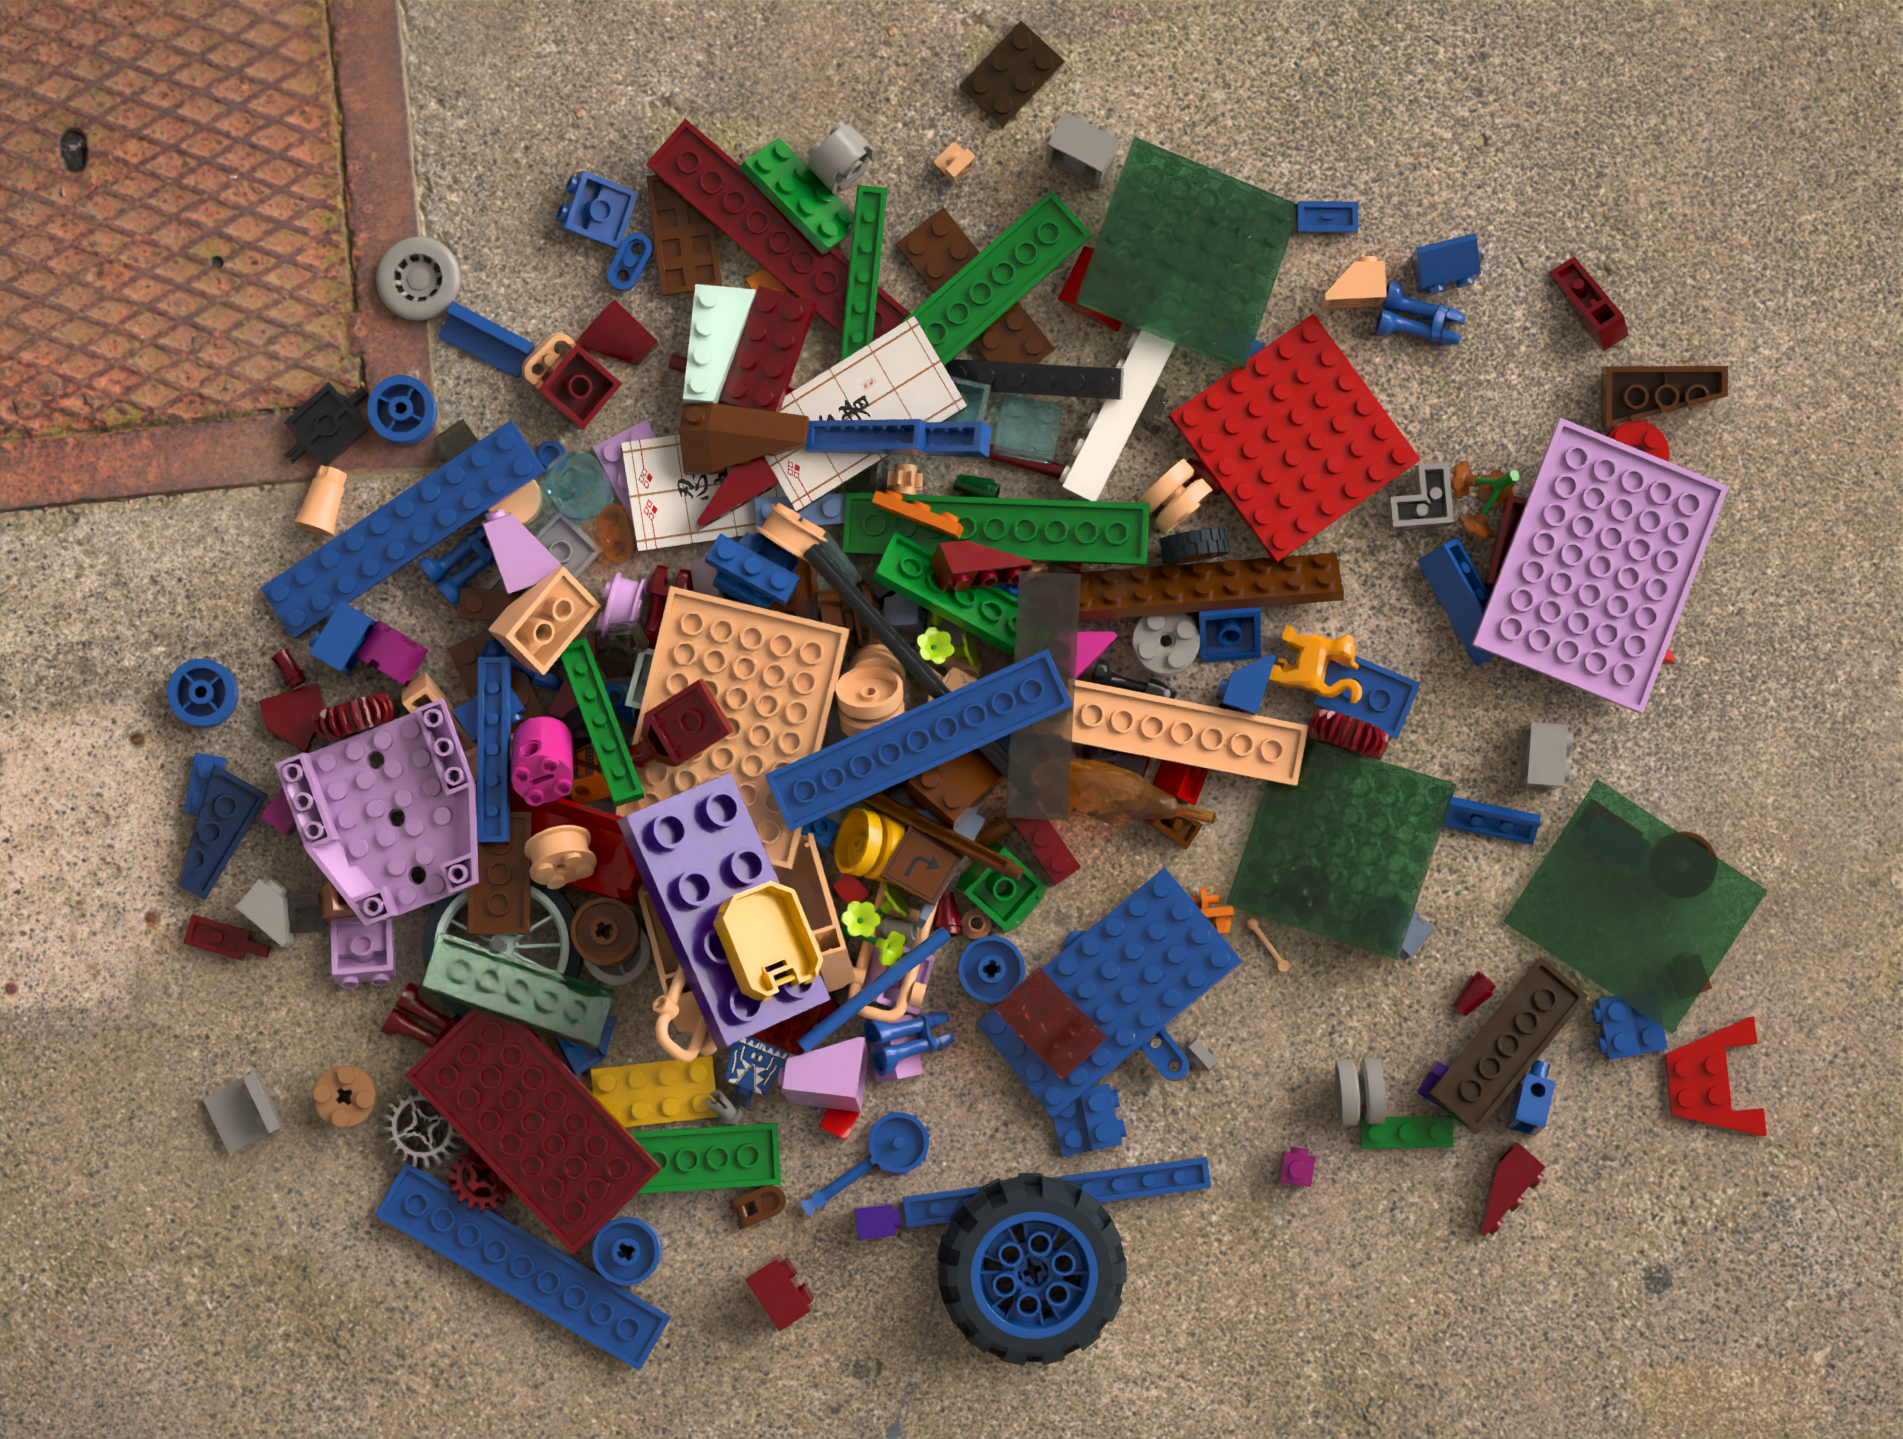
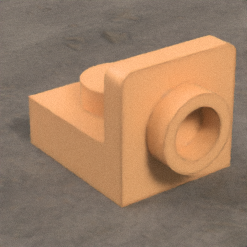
M953 142L934 160V164L955 184L976 164V156L968 148L964 151L956 142Z

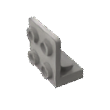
M253 1072L243 1077V1080L204 1098V1103L228 1153H233L285 1128L259 1072Z

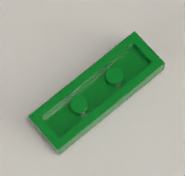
M1453 1116L1386 1117L1384 1124L1370 1125L1367 1124L1364 1117H1361V1148L1454 1147Z

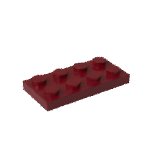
M758 286L719 400L737 407L780 412L817 304Z

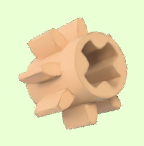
M895 464L894 472L887 471V489H893L894 492L904 495H915L916 490L922 491L923 473H917L916 465Z

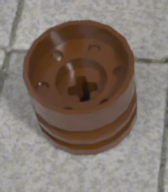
M869 582L861 583L863 595L878 610L877 600L869 586ZM833 588L818 590L823 623L850 629L849 636H855L859 648L864 647L862 634L865 633L870 634L871 645L879 644L878 637Z

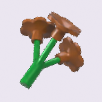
M1467 461L1455 464L1451 479V488L1454 490L1455 498L1462 499L1463 496L1469 494L1470 487H1477L1479 484L1478 497L1481 501H1487L1483 509L1478 510L1475 516L1469 513L1459 516L1458 521L1466 532L1474 534L1480 539L1492 538L1494 532L1486 522L1489 517L1488 512L1491 507H1500L1508 495H1513L1511 489L1514 483L1520 479V475L1516 470L1503 474L1501 470L1497 469L1493 470L1490 475H1483L1479 478L1478 475H1472Z

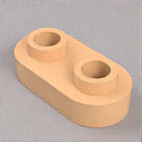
M561 332L549 335L524 360L522 364L524 378L535 385L567 346L574 344L572 338ZM561 342L563 345L562 349L559 352H555V344ZM535 364H540V371L533 373L532 367Z

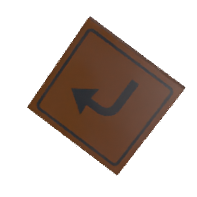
M909 826L880 877L926 903L935 906L964 855L918 829Z

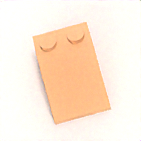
M560 565L507 606L488 631L526 669L544 675L601 605L564 566Z

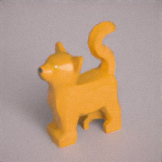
M1285 625L1281 638L1286 641V648L1299 653L1295 665H1290L1286 659L1279 658L1278 665H1273L1268 679L1270 683L1286 688H1302L1306 692L1316 693L1325 698H1333L1344 690H1349L1350 703L1356 704L1362 695V687L1357 681L1347 678L1340 679L1331 686H1327L1324 683L1330 660L1342 666L1358 670L1359 665L1355 662L1356 648L1354 638L1348 634L1333 640L1320 635L1296 634L1292 626Z

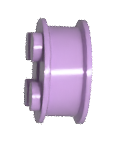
M617 572L615 578L611 577L610 582H607L603 595V600L607 601V605L604 607L603 612L600 611L596 629L602 630L601 637L605 638L607 634L626 638V642L631 644L643 605L646 579L643 578L641 582L622 578L621 573Z

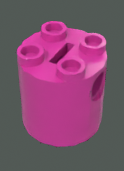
M542 716L530 718L521 723L513 733L511 782L514 790L531 806H539L542 803L557 801L569 795L572 791L574 739L571 730L563 722L555 718Z

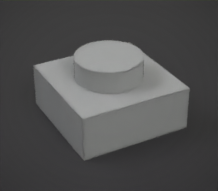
M1195 1039L1187 1046L1191 1051L1187 1055L1188 1058L1199 1069L1204 1066L1207 1070H1210L1218 1062L1198 1039Z

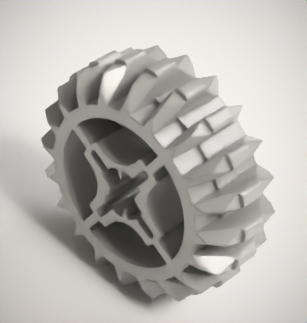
M408 1087L406 1088L407 1099L401 1094L395 1096L396 1100L400 1103L399 1106L393 1103L388 1104L387 1107L394 1111V1115H383L385 1121H392L391 1126L382 1127V1132L392 1131L393 1137L385 1139V1143L391 1144L396 1142L397 1146L391 1150V1153L395 1155L402 1150L404 1153L400 1161L403 1163L412 1156L411 1164L413 1167H417L420 1158H423V1165L425 1168H428L431 1164L430 1158L433 1157L434 1162L440 1165L442 1164L440 1154L443 1153L446 1158L450 1159L453 1155L448 1147L451 1146L454 1149H459L461 1145L453 1139L454 1137H463L448 1123L447 1136L438 1147L435 1142L437 1141L435 1130L439 1125L447 1122V1120L441 1114L436 1116L427 1115L419 1103L420 1100L427 1099L418 1090V1095H415L413 1089ZM410 1105L413 1122L409 1127L400 1131L401 1116ZM420 1117H425L424 1121L438 1119L437 1122L427 1128V1135H423V1131L410 1133L411 1130L421 1124ZM412 1136L420 1137L424 1144L427 1145L429 1152H421L411 1148L405 1143L404 1139Z

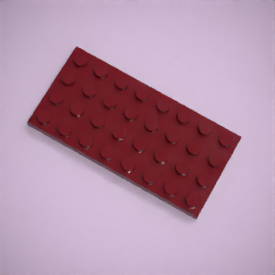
M494 989L490 990L404 1075L573 1255L663 1169Z

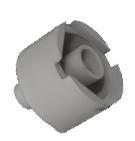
M840 121L831 129L830 136L823 143L818 141L809 149L808 155L811 158L808 162V169L833 194H837L838 187L842 191L847 189L867 170L863 164L868 158L873 161L877 152L851 125H846L843 121Z

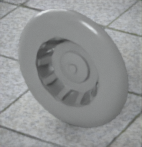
M411 237L394 244L381 258L376 273L377 290L386 307L402 318L415 321L428 320L446 311L451 302L456 299L461 282L460 268L452 252L442 243L426 237ZM419 257V261H411V258ZM425 258L432 260L431 263H425ZM403 263H408L404 269L400 268ZM436 266H439L441 270L438 273H436L434 270ZM397 273L401 274L400 281L396 280ZM439 279H442L441 285H437ZM402 286L404 292L399 293L397 287ZM434 291H438L433 297H431V294ZM408 296H411V297H413V300L410 301V300H408V299H406V298H407ZM427 298V300L419 302V299Z

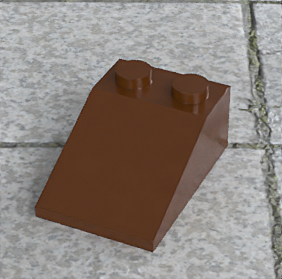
M977 748L912 777L908 781L907 794L941 824L954 831L1005 777Z

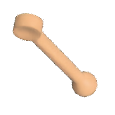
M1250 918L1247 921V927L1250 930H1254L1278 963V970L1281 972L1288 971L1290 968L1289 962L1282 960L1258 927V920Z

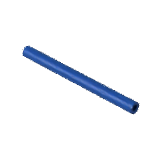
M943 926L797 1040L806 1053L948 942L951 936Z

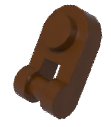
M768 1185L728 1202L731 1210L735 1209L739 1219L736 1222L740 1230L782 1212L786 1204V1196L778 1186ZM754 1201L758 1212L750 1215L746 1204Z

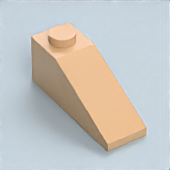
M426 672L411 681L408 687L405 686L401 689L402 704L410 713H414L416 708L444 698L463 752L477 747V743L472 742L453 713L454 707L446 695Z

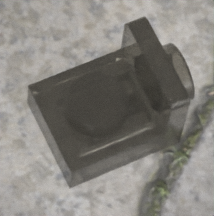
M1157 384L1138 421L1143 423V429L1155 435H1158L1159 432L1165 434L1170 426L1154 417L1155 414L1161 416L1168 402V399L1164 398L1167 389Z

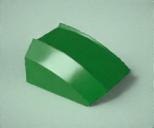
M995 842L986 848L1009 860H1013L1014 864L1024 868L1021 878L1017 881L1009 876L1004 877L1002 874L975 861L960 876L956 888L1003 930L1009 932L1019 927L1041 902L1047 886L1004 846Z

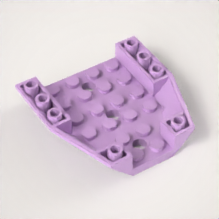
M444 698L416 708L414 713L314 752L301 753L275 763L305 850L365 926L414 911L458 894L479 883L476 785ZM376 751L384 756V764L379 769L373 768L370 764V757ZM395 809H400L405 814V821L399 827L391 822V814ZM417 866L422 867L426 872V879L421 884L415 883L411 876L413 869Z

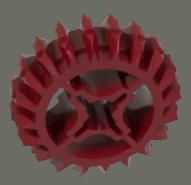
M380 692L316 711L311 716L313 720L312 725L314 732L317 733L318 740L326 741L390 722L395 718L393 710L395 708L389 694Z
M1318 709L1313 712L1307 724V736L1311 741L1363 760L1379 761L1382 759L1388 746L1389 735L1383 729L1342 713Z

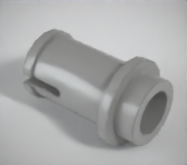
M887 916L885 919L882 918L878 925V935L886 940L890 932L896 931L904 934L905 939L915 941L919 934V927L916 926L917 921L893 920L891 916Z
M716 1090L710 1094L716 1100V1103L707 1097V1106L719 1115V1121L722 1124L735 1125L740 1121L742 1116L740 1106L731 1103L721 1091Z

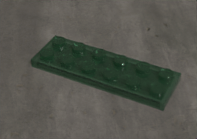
M440 931L437 935L420 988L421 991L594 1050L599 1046L615 992Z

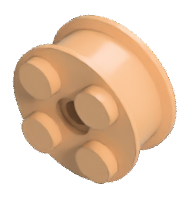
M779 502L776 507L772 504L769 505V508L772 510L762 527L756 526L755 528L758 532L772 540V542L806 562L808 561L803 554L813 544L819 545L821 541L827 542V539L823 537L826 532L824 529L805 518L801 522L798 521L801 515Z
M562 825L548 828L532 836L524 846L526 857L532 861L529 871L531 879L536 883L547 885L549 889H558L569 882L591 876L594 873L593 869L597 864L595 854L589 850L591 843L590 832L580 826Z

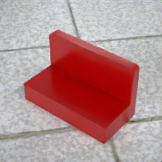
M1162 760L1152 789L1173 796L1186 803L1196 805L1209 769Z

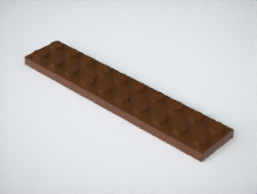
M1336 553L1290 555L1276 564L1271 558L1262 557L1247 560L1199 562L1195 564L1034 576L1039 624L1344 600V590Z

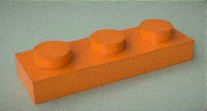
M886 489L885 493L876 490L872 500L875 507L960 540L964 528L961 523H958V517L942 511L941 516L930 512V506L914 500L913 504L902 501V495Z

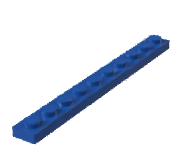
M1207 1157L1051 1177L1055 1179L1061 1177L1080 1186L1083 1191L1092 1198H1096L1098 1202L1211 1188ZM980 1187L904 1196L903 1204L906 1227L951 1222L950 1217L964 1200L967 1202L980 1191Z

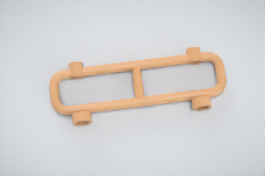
M920 804L908 807L914 811L918 809L925 811ZM888 881L880 882L874 902L875 911L887 899L883 885L889 883L892 887V883ZM937 905L923 929L919 927V934L913 943L912 950L928 938ZM908 908L910 914L905 917L893 909L888 915L909 921H917L921 911ZM878 926L875 927V931L872 935V937L876 939L878 935ZM863 940L856 966L853 967L855 979L848 983L850 985L848 1000L862 990L875 946ZM920 964L904 976L896 1005L892 1010L884 1011L865 1006L857 1014L867 1019L891 1023L904 1015L908 1005L921 1008L927 985L915 982Z
M679 963L667 996L661 995L653 1003V1010L659 1014L655 1026V1035L658 1044L674 1059L680 1062H691L697 1057L699 1052L704 1056H709L717 1050V1047L702 1014L689 1047L686 1050L669 1038L668 1025L670 1020L674 1019L679 1012L677 1002L687 980Z

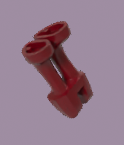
M658 564L648 581L645 591L651 595L649 612L644 629L633 634L630 644L638 648L642 646L655 650L664 605L670 587H666L669 570L667 566ZM679 570L678 578L676 579L677 588L693 591L691 570Z
M409 982L395 1006L440 1029L441 1032L439 1035L412 1021L395 1008L386 1020L381 1032L388 1036L402 1033L432 1049L462 1018L458 1015L450 1018L428 1006L419 998V988L412 982Z

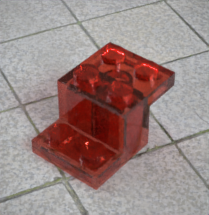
M1041 967L1034 970L994 1008L1036 1055L1040 1056L1062 1080H1065L1108 1039L1072 998L1062 991Z

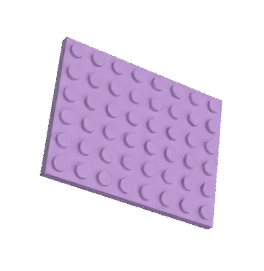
M1559 418L1471 646L1639 714L1643 713L1729 486Z

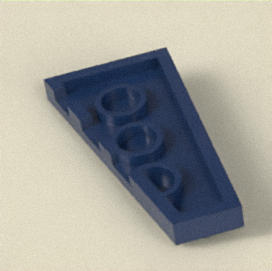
M213 764L177 881L179 886L206 900L268 794L220 766Z

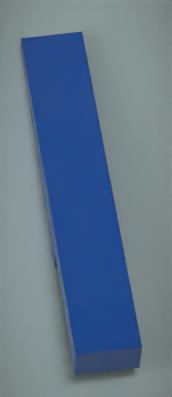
M921 419L809 421L805 450L807 452L989 458L991 427L983 421L924 422Z

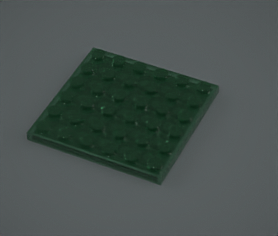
M1134 137L1128 149L1075 303L1239 370H1244L1298 215V205L1295 202Z
M1306 738L1297 786L1267 781L1226 905L1398 960L1456 784Z

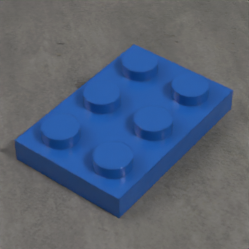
M1355 656V662L1359 665L1358 670L1342 666L1330 660L1324 683L1327 686H1331L1340 679L1351 678L1362 687L1361 698L1356 704H1351L1350 691L1344 690L1333 698H1325L1316 694L1312 705L1371 723V725L1383 729L1389 737L1397 740L1421 683Z

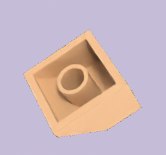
M1375 256L1358 258L1359 262H1354L1325 293L1320 303V310L1381 307L1387 297L1385 261H1377Z

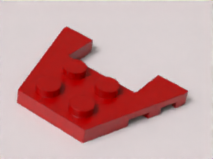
M1755 1017L1744 1018L1739 1022L1664 1054L1671 1115L1758 1136H1767L1764 1108L1732 1111L1726 1047L1757 1044Z

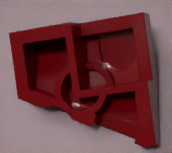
M615 299L575 342L583 349L593 350L611 358L615 357L639 366L659 345L658 341Z

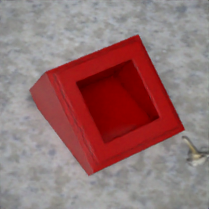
M845 874L833 886V889L848 904L853 901L861 903L869 895V891L854 875Z
M828 1108L819 1127L846 1140L860 1112Z

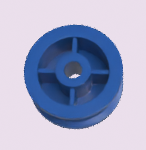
M407 375L391 376L381 381L370 394L367 404L368 418L373 428L388 442L397 445L415 444L428 436L434 428L437 420L436 401L429 389L418 379ZM401 406H407L405 413L398 414V409Z
M193 659L185 662L174 671L168 683L167 697L169 705L177 717L193 726L208 728L223 723L232 715L238 703L239 690L236 679L227 668L209 659ZM206 688V696L200 698L199 691Z

